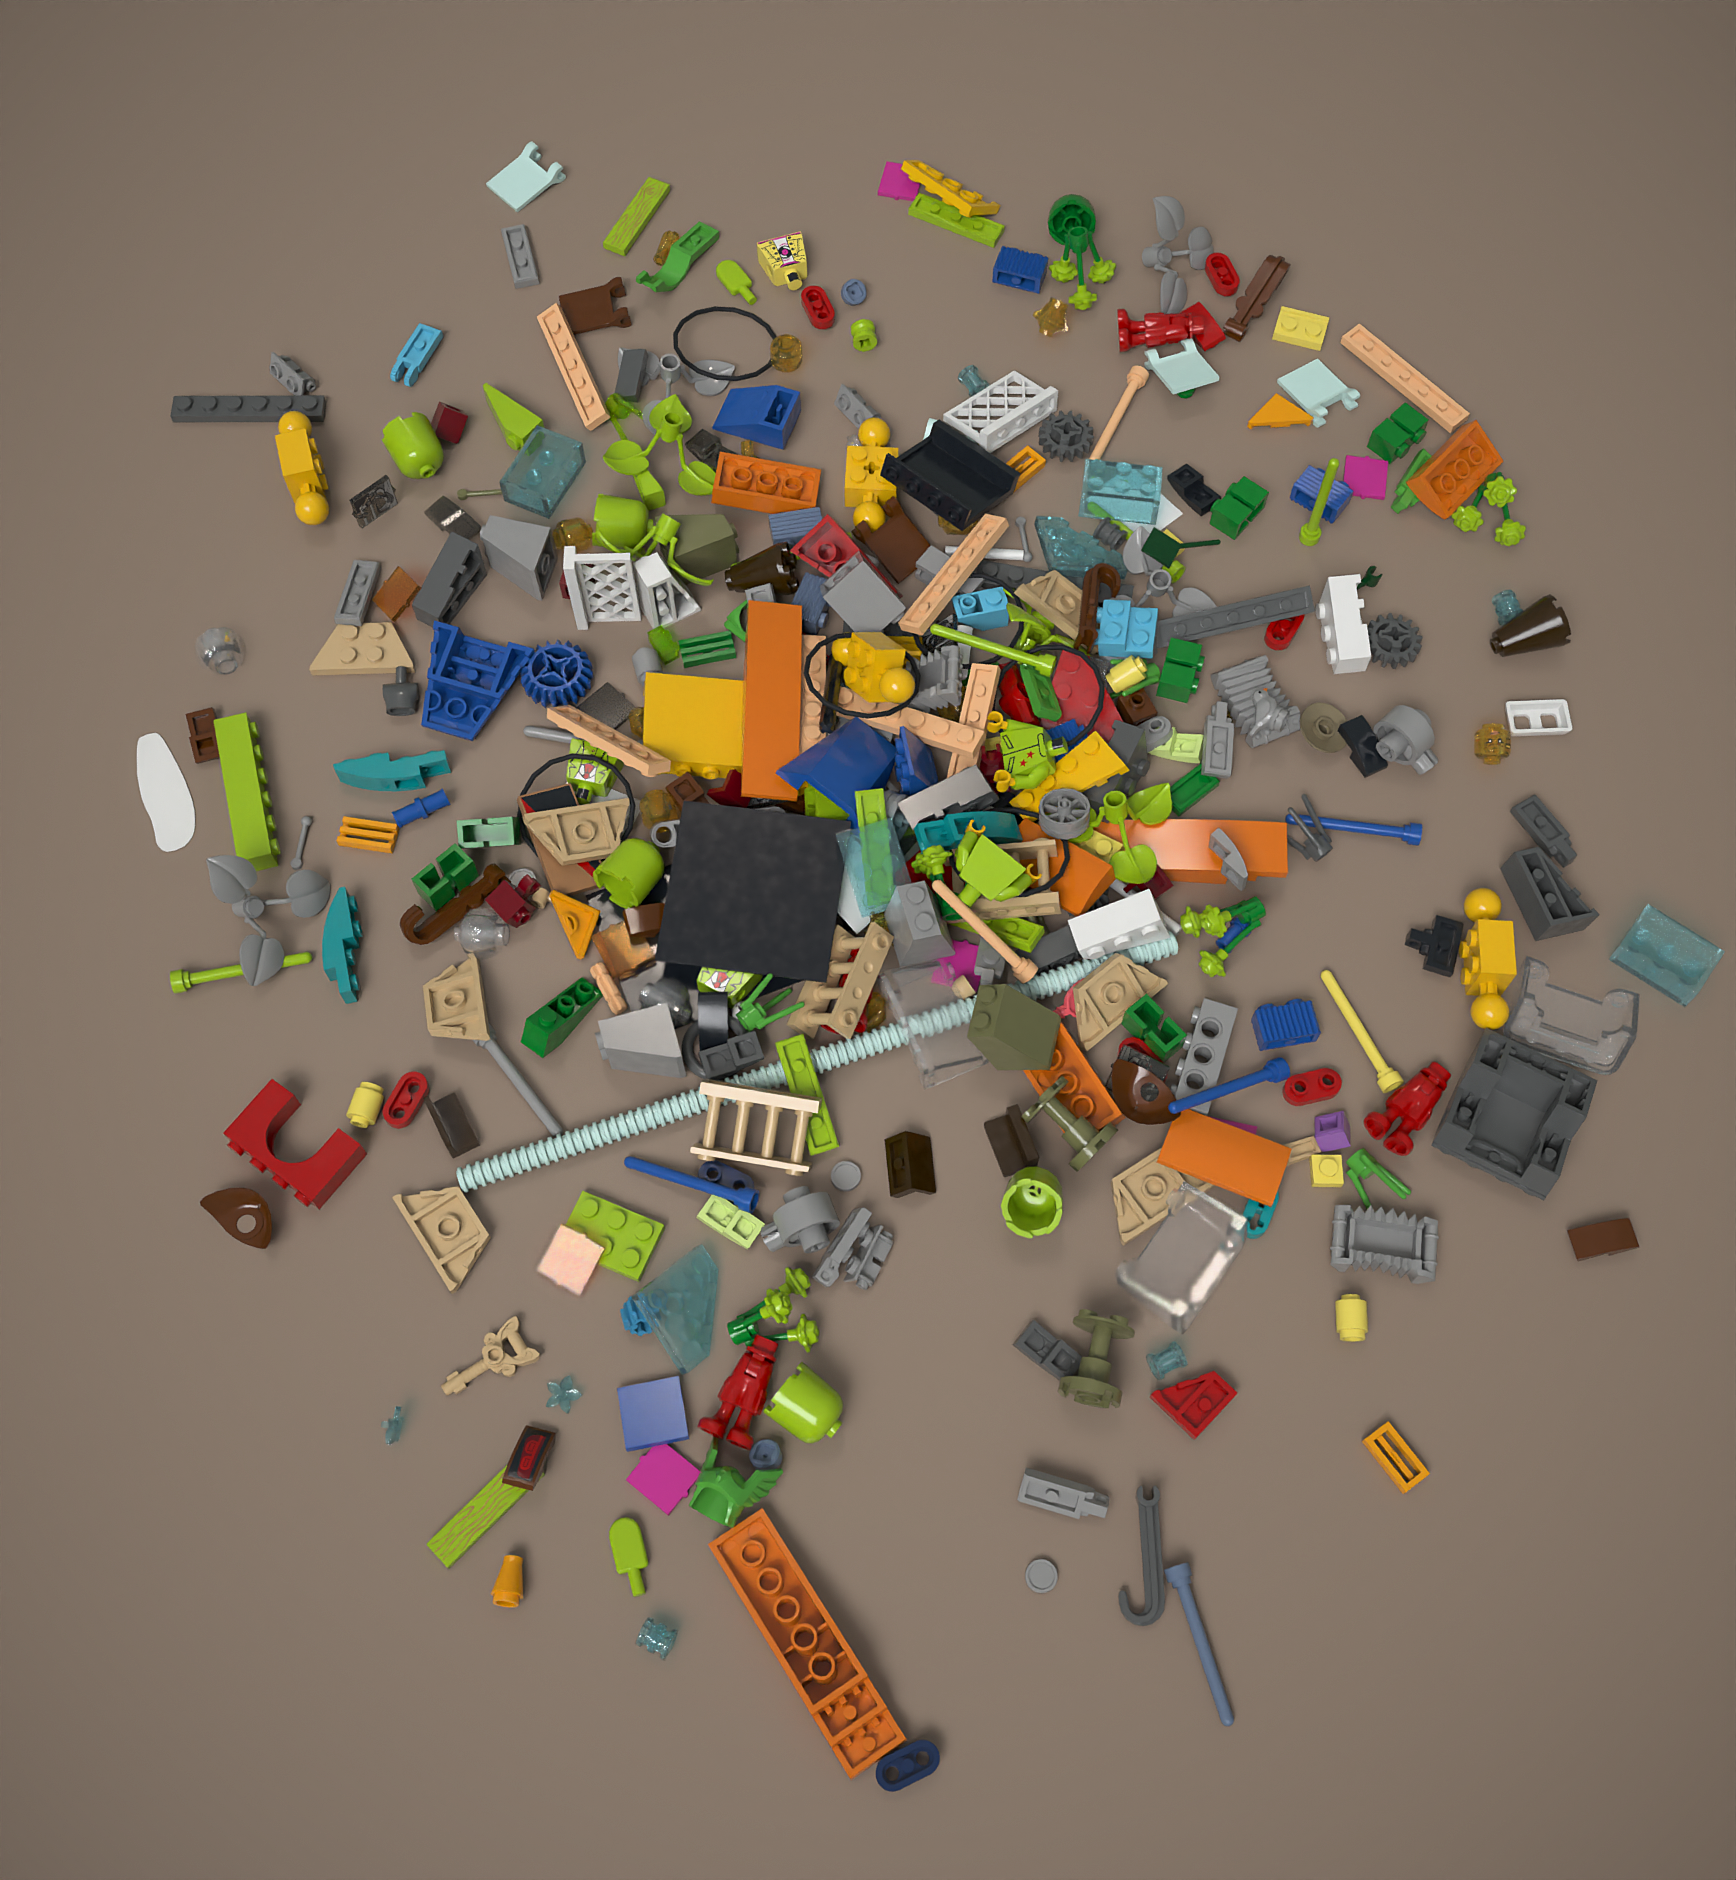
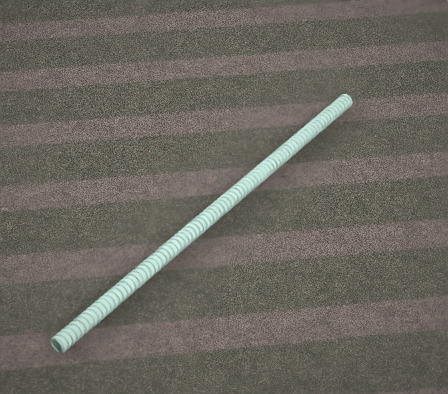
M1168 930L1170 935L1168 939L1105 954L1097 959H1082L1081 963L1075 961L1073 965L1066 964L1065 968L1062 966L1057 967V971L1051 969L1048 974L1042 972L1039 977L1034 975L1032 979L1024 984L1018 980L1015 982V985L1012 983L1007 985L1036 1001V998L1042 1000L1045 998V995L1051 997L1054 992L1060 994L1062 990L1068 991L1076 982L1087 977L1115 953L1122 954L1132 960L1133 963L1143 966L1145 962L1148 964L1152 963L1153 959L1156 961L1161 960V956L1167 958L1170 954L1176 955L1178 953V943L1174 934ZM977 994L973 995V999H970V997L965 998L964 1002L958 1000L955 1005L949 1003L946 1008L945 1006H940L939 1010L931 1009V1013L925 1011L922 1016L916 1014L913 1019L907 1017L904 1022L898 1020L895 1025L889 1023V1027L880 1026V1030L874 1028L871 1030V1033L865 1031L862 1036L856 1034L853 1039H846L844 1042L838 1040L835 1045L829 1043V1047L826 1048L825 1046H820V1050L811 1049L810 1056L815 1072L822 1074L824 1069L831 1071L833 1066L839 1068L842 1063L848 1065L851 1060L857 1062L860 1057L866 1059V1055L872 1057L875 1056V1052L881 1054L884 1052V1049L890 1051L893 1046L899 1048L902 1043L908 1045L911 1040L917 1042L920 1037L921 1039H926V1035L932 1037L935 1036V1032L941 1034L944 1029L950 1031L953 1026L959 1028L962 1023L968 1025L972 1018ZM780 1060L775 1065L769 1063L766 1068L760 1066V1070L751 1069V1073L742 1072V1076L738 1077L736 1074L733 1075V1079L729 1080L728 1077L724 1079V1082L765 1089H771L774 1086L777 1089L780 1088V1084L788 1085ZM698 1087L697 1091L691 1089L688 1094L682 1092L679 1097L673 1095L670 1100L664 1098L661 1103L655 1101V1105L650 1106L646 1104L644 1109L637 1107L635 1112L628 1110L626 1115L619 1113L617 1118L610 1116L608 1121L601 1119L599 1124L592 1122L590 1127L586 1124L583 1125L584 1129L579 1130L577 1127L574 1128L575 1132L570 1133L568 1130L565 1132L566 1135L561 1136L559 1133L556 1135L557 1138L552 1139L550 1136L547 1138L548 1141L543 1142L541 1139L538 1141L539 1144L534 1145L532 1142L529 1144L530 1147L525 1148L523 1145L520 1147L521 1150L516 1151L514 1148L511 1150L512 1153L507 1154L505 1151L500 1157L496 1154L491 1160L487 1157L482 1163L478 1160L473 1166L469 1163L464 1169L461 1166L457 1167V1178L462 1191L467 1193L469 1188L473 1187L476 1190L478 1185L482 1184L485 1187L487 1182L491 1181L494 1184L496 1179L500 1178L503 1181L505 1176L509 1175L512 1178L514 1173L518 1172L521 1175L523 1170L527 1169L529 1172L532 1171V1167L536 1166L538 1169L541 1168V1164L545 1163L547 1166L550 1165V1161L554 1160L556 1163L559 1162V1158L563 1157L565 1160L568 1159V1155L572 1154L574 1157L577 1156V1152L581 1151L583 1154L586 1153V1149L590 1148L592 1151L595 1150V1146L599 1145L601 1148L604 1147V1143L608 1142L610 1145L613 1144V1140L617 1139L619 1142L625 1136L628 1139L633 1133L637 1136L639 1131L643 1130L646 1133L648 1128L652 1127L655 1130L657 1125L661 1124L664 1127L666 1122L670 1121L673 1124L675 1119L679 1118L681 1121L684 1120V1116L690 1118L693 1113L699 1115L702 1110L707 1112L709 1100L706 1099L707 1095L699 1094L700 1087ZM725 1098L721 1104L726 1106L728 1105L727 1102L732 1101V1103H735L736 1100Z

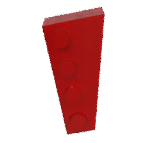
M829 514L790 550V552L828 577L833 575L854 554L860 551L899 598L903 597Z

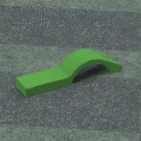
M699 221L671 246L667 260L660 271L649 277L648 272L643 270L636 276V282L651 288L654 292L672 291L684 280L690 265L719 239V231Z

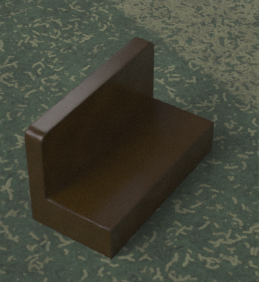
M455 1092L435 1102H432L429 1095L423 1098L453 1159L480 1146Z
M1018 1104L1007 1107L1005 1116L984 1123L985 1132L1003 1177L1014 1175L1017 1171L1026 1167L1037 1166L1039 1161V1155L1027 1125L1021 1117L1022 1113Z
M904 1131L884 1139L890 1197L900 1198L913 1192L929 1195L936 1193L930 1137Z

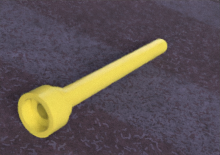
M1329 970L1322 971L1321 979L1378 1072L1377 1084L1383 1093L1397 1089L1404 1083L1399 1072L1387 1066L1333 974Z

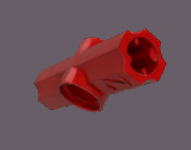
M1010 662L999 664L998 666L1001 671ZM1015 664L1006 672L999 685L1002 697L999 699V705L1011 717V720L1038 726V718L1034 715L1025 685Z

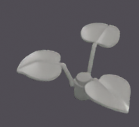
M1170 196L1154 197L1153 202L1156 209L1157 230L1163 241L1153 244L1152 247H1146L1142 253V261L1146 267H1154L1155 270L1165 272L1160 288L1161 313H1178L1186 303V284L1182 278H1177L1178 273L1164 266L1171 261L1172 256L1190 254L1191 267L1195 270L1205 269L1206 259L1213 253L1212 238L1207 229L1196 227L1191 230L1188 237L1189 250L1171 252L1169 248L1163 246L1179 236L1178 230L1184 226L1185 215L1183 207L1178 200Z
M620 347V348H619V351H618V367H619V370H620V365H621V361H622V356H623L624 350H632V349H626V348H623V347ZM647 351L648 361L642 387L647 385L650 379L656 380L660 374L661 378L666 382V398L671 395V384L679 380L681 373L689 383H695V389L698 393L706 396H715L722 393L729 384V381L716 380L698 374L691 368H689L688 374L685 366L680 365V359L674 354H665L659 362L658 357L654 353ZM701 360L693 363L699 369L716 375L732 376L734 372V365L723 361ZM661 400L649 402L644 407L642 414L645 426L654 436L656 429L651 426L649 415Z
M1140 526L1131 534L1124 547L1123 563L1125 568L1132 574L1136 575L1144 572L1146 576H1150L1147 582V591L1136 605L1133 599L1126 595H1117L1116 598L1109 600L1131 601V607L1140 608L1150 595L1160 597L1167 592L1171 602L1176 605L1173 609L1172 617L1217 607L1209 596L1196 588L1182 589L1177 600L1173 593V587L1170 586V574L1166 570L1161 569L1163 567L1161 563L1141 551L1150 533L1143 526Z
M218 855L207 858L206 863L209 869L210 885L214 895L224 903H231L234 914L245 918L244 922L249 923L260 934V936L254 934L246 936L239 950L240 964L244 977L250 986H257L280 970L284 961V950L278 940L274 938L266 939V932L253 918L259 917L266 905L291 903L292 912L297 917L314 916L324 908L329 899V881L315 871L298 870L290 875L287 880L286 892L289 896L288 898L261 900L257 896H252L248 890L257 881L256 870L248 860L233 855Z

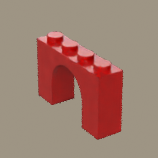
M271 1079L223 1132L230 1141L227 1146L239 1156H242L244 1153L250 1156L252 1159L249 1163L261 1173H264L266 1169L274 1175L271 1179L282 1189L286 1190L289 1186L296 1191L294 1197L303 1205L308 1207L310 1204H313L320 1210L365 1158L367 1153L361 1144L338 1128L319 1151L309 1159L297 1163H288L277 1159L274 1154L275 1137L281 1127L301 1106V1103L294 1094L274 1079Z

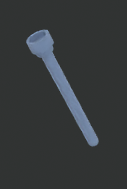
M1187 1562L1165 1569L1164 1573L1167 1582L1172 1583L1173 1589L1177 1588L1220 1720L1224 1726H1231L1234 1723V1716L1189 1586L1192 1583L1190 1576L1193 1575L1190 1565Z

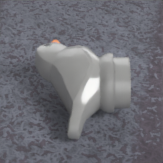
M1267 688L1257 690L1252 697L1255 706V725L1249 733V736L1252 738L1259 731L1268 727L1271 731L1281 732L1289 718L1290 712L1284 710V707L1278 706L1277 701L1268 695Z

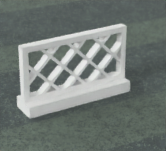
M1014 370L943 414V421L991 453L1042 421L1051 413L1056 412L1058 390L1052 386L1043 389ZM1015 381V382H1017L1018 384H1020L1021 386H1007V385L1010 384L1011 382ZM992 394H1004V397L989 396H991ZM1007 394H1022V397H1007ZM1025 394H1036L1032 398L1025 397ZM974 405H987V408H972V407H973ZM990 405H1004V408H990ZM1007 405H1020L1015 409L1007 408ZM969 416V419H957L955 417ZM972 416H987V420H973ZM990 416H1002L997 420H990ZM972 427H980L983 429L980 430V433H978L977 431L972 429Z
M564 546L563 570L578 630H588L589 622L641 621V609L630 553L577 554L575 546ZM613 563H625L620 568L613 565ZM584 564H594L596 566L590 568ZM603 570H606V571L610 572L611 574H609L608 576H606V575H604V574H602V573H600V572L603 571ZM620 577L626 581L620 583L616 579ZM591 578H594V579L598 580L599 582H597L596 584H594V583H592V582H590V581H588V580L591 579ZM608 585L614 589L609 591L604 587ZM623 592L629 596L627 598H623L619 596V594ZM596 593L601 595L602 597L597 599L592 595ZM611 600V601H613V602H615V603H617V604L614 605V606H612V605L608 604L607 602H609V601ZM598 608H600V609L604 610L605 612H594V611L597 610ZM627 608L632 611L624 612L622 609Z

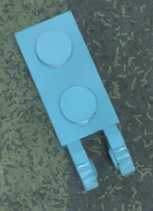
M419 323L396 358L397 361L391 370L390 379L399 382L400 378L404 375L405 368H408L404 384L409 387L413 386L418 379L419 372L421 373L444 337L442 331Z

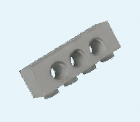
M1204 998L1200 1008L1195 1006L1190 1023L1195 1024L1193 1033L1187 1032L1182 1048L1188 1051L1185 1059H1179L1175 1075L1180 1076L1178 1085L1172 1084L1170 1088L1176 1100L1216 1086L1238 1008ZM1202 1030L1212 1031L1215 1037L1205 1036ZM1201 1055L1205 1057L1208 1062L1200 1063L1195 1059L1194 1056ZM1194 1081L1200 1086V1089H1191L1186 1082ZM1211 1101L1192 1107L1190 1110L1207 1116Z

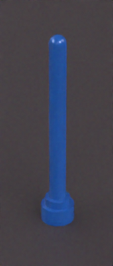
M1290 814L1286 816L1285 820L1288 824L1298 825ZM1298 814L1307 827H1315L1309 815ZM1318 817L1324 829L1401 838V841H1406L1408 845L1419 846L1421 841L1422 824L1410 822L1409 825L1404 824L1403 827Z
M1281 1057L1272 1059L1266 1063L1262 1070L1173 1101L1169 1104L1168 1110L1176 1114L1266 1080L1274 1083L1284 1081L1290 1076L1288 1063Z
M628 1156L624 1160V1165L627 1168L734 1201V1205L738 1206L739 1210L748 1213L754 1212L759 1201V1190L750 1187L736 1190L632 1156Z

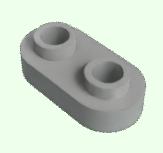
M1163 716L1153 717L1137 726L1145 729L1147 753L1165 744L1173 735L1170 721Z

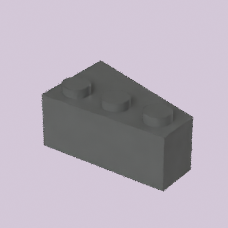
M451 531L422 587L413 600L412 607L417 620L431 627L434 625V620L446 624L452 622L487 576L477 543Z
M1540 847L1514 852L1500 868L1535 941L1583 931L1600 915L1594 908L1590 910L1579 898L1581 893L1576 887L1571 889L1562 879L1561 875L1563 873Z

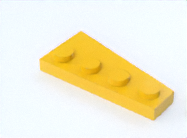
M904 160L901 170L909 175L908 178L910 180L923 184L926 191L939 195L944 203L957 207L961 215L971 218L973 215L998 213L1000 205L996 202L986 203L982 201L983 195L974 191L972 193L962 190L963 184L956 180L943 179V173L920 160Z
M1094 731L1056 763L1054 774L1049 775L1037 788L1024 789L1009 803L1013 807L1039 814L1040 800L1052 790L1066 788L1082 793L1095 785L1097 787L1102 786L1108 782V778L1118 773L1122 775L1130 770L1100 735ZM1019 814L1023 820L1024 818L1032 822L1037 820V818Z

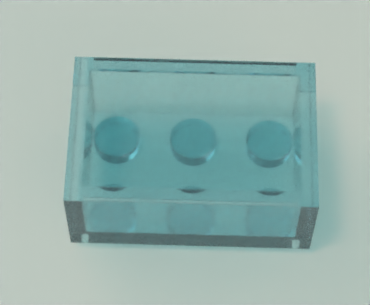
M537 425L499 482L504 501L550 519L586 463L583 444Z
M1085 459L1078 517L1096 519L1110 517L1114 521L1156 525L1160 505L1163 467Z
M890 816L835 833L862 918L885 911L896 887L911 884Z
M1647 904L1634 920L1609 960L1683 1007H1686L1699 993L1725 951Z

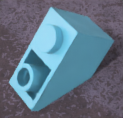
M1003 587L957 595L951 599L957 620L960 623L981 631L1008 626L1009 614L1006 609L1008 600Z

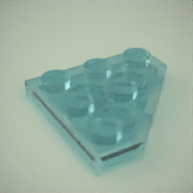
M1036 516L1034 526L1049 572L1056 570L1063 576L1084 578L1086 572L1094 568L1096 564L1106 563L1118 571L1120 579H1125L1127 569L1123 562L1122 554L1114 549L1110 552L1099 546V540L1083 530L1080 534L1068 527L1069 522L1061 517Z
M702 1244L693 1248L631 1296L682 1375L689 1373L710 1355L719 1269Z

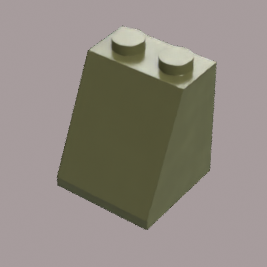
M724 514L667 515L681 523L675 535L678 541L675 544L673 559L686 573L702 579L728 569L732 564L737 563L736 554L739 553V548L735 541V538L738 537L737 531L733 523L727 522ZM661 515L655 517L656 524L659 521ZM668 542L667 546L659 543L660 550L666 561H668L670 542ZM676 573L685 585L692 583Z
M1007 984L980 985L967 1038L997 1070H1050L1061 1017Z

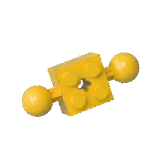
M289 411L280 418L278 423L280 434L275 435L282 474L295 503L297 517L307 525H319L326 520L329 514V505L325 490H328L329 486L326 476L322 472L325 469L321 454L316 455L318 449L315 439L309 438L312 433V425L309 418L299 411Z
M876 417L866 419L859 427L858 439L862 446H847L845 473V507H856L853 512L854 526L864 520L872 533L886 521V515L882 506L892 496L897 499V487L880 476L886 454L889 453L897 458L899 448L885 447L890 440V429L884 420Z
M852 632L851 638L833 641L831 647L833 658L835 661L841 662L842 666L847 667L844 671L845 685L868 703H903L913 695L915 690L914 678L909 671L903 669L906 649L882 632Z
M1477 888L1471 891L1464 901V912L1475 924L1472 929L1468 930L1466 938L1459 945V957L1463 958L1464 962L1460 979L1461 984L1465 985L1466 995L1478 996L1473 1001L1470 1009L1473 1022L1482 1029L1495 1030L1502 1027L1508 1020L1509 1006L1501 995L1517 975L1513 921L1495 920L1502 908L1499 896L1491 889Z

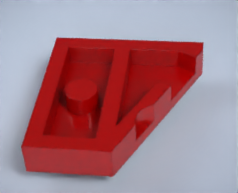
M1215 1371L1200 1375L1198 1378L1182 1381L1172 1387L1156 1390L1150 1395V1398L1195 1440L1237 1395V1392Z

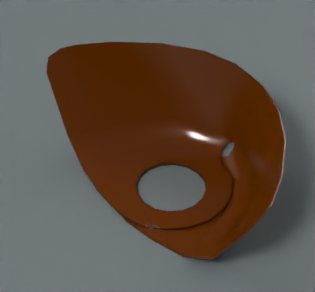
M1116 1059L1111 1076L1112 1092L1116 1105L1128 1119L1139 1124L1156 1125L1168 1123L1180 1117L1181 1112L1173 1114L1168 1110L1169 1104L1176 1101V1098L1159 1077L1141 1066L1122 1059ZM1149 1082L1157 1086L1159 1093L1154 1101H1146L1141 1096V1088L1145 1083Z
M228 1188L216 1191L202 1198L200 1201L201 1206L232 1237L252 1247L260 1249L268 1247L272 1233L271 1213L267 1202L257 1192L247 1188ZM244 1215H251L256 1220L254 1229L248 1233H242L237 1229V1222Z

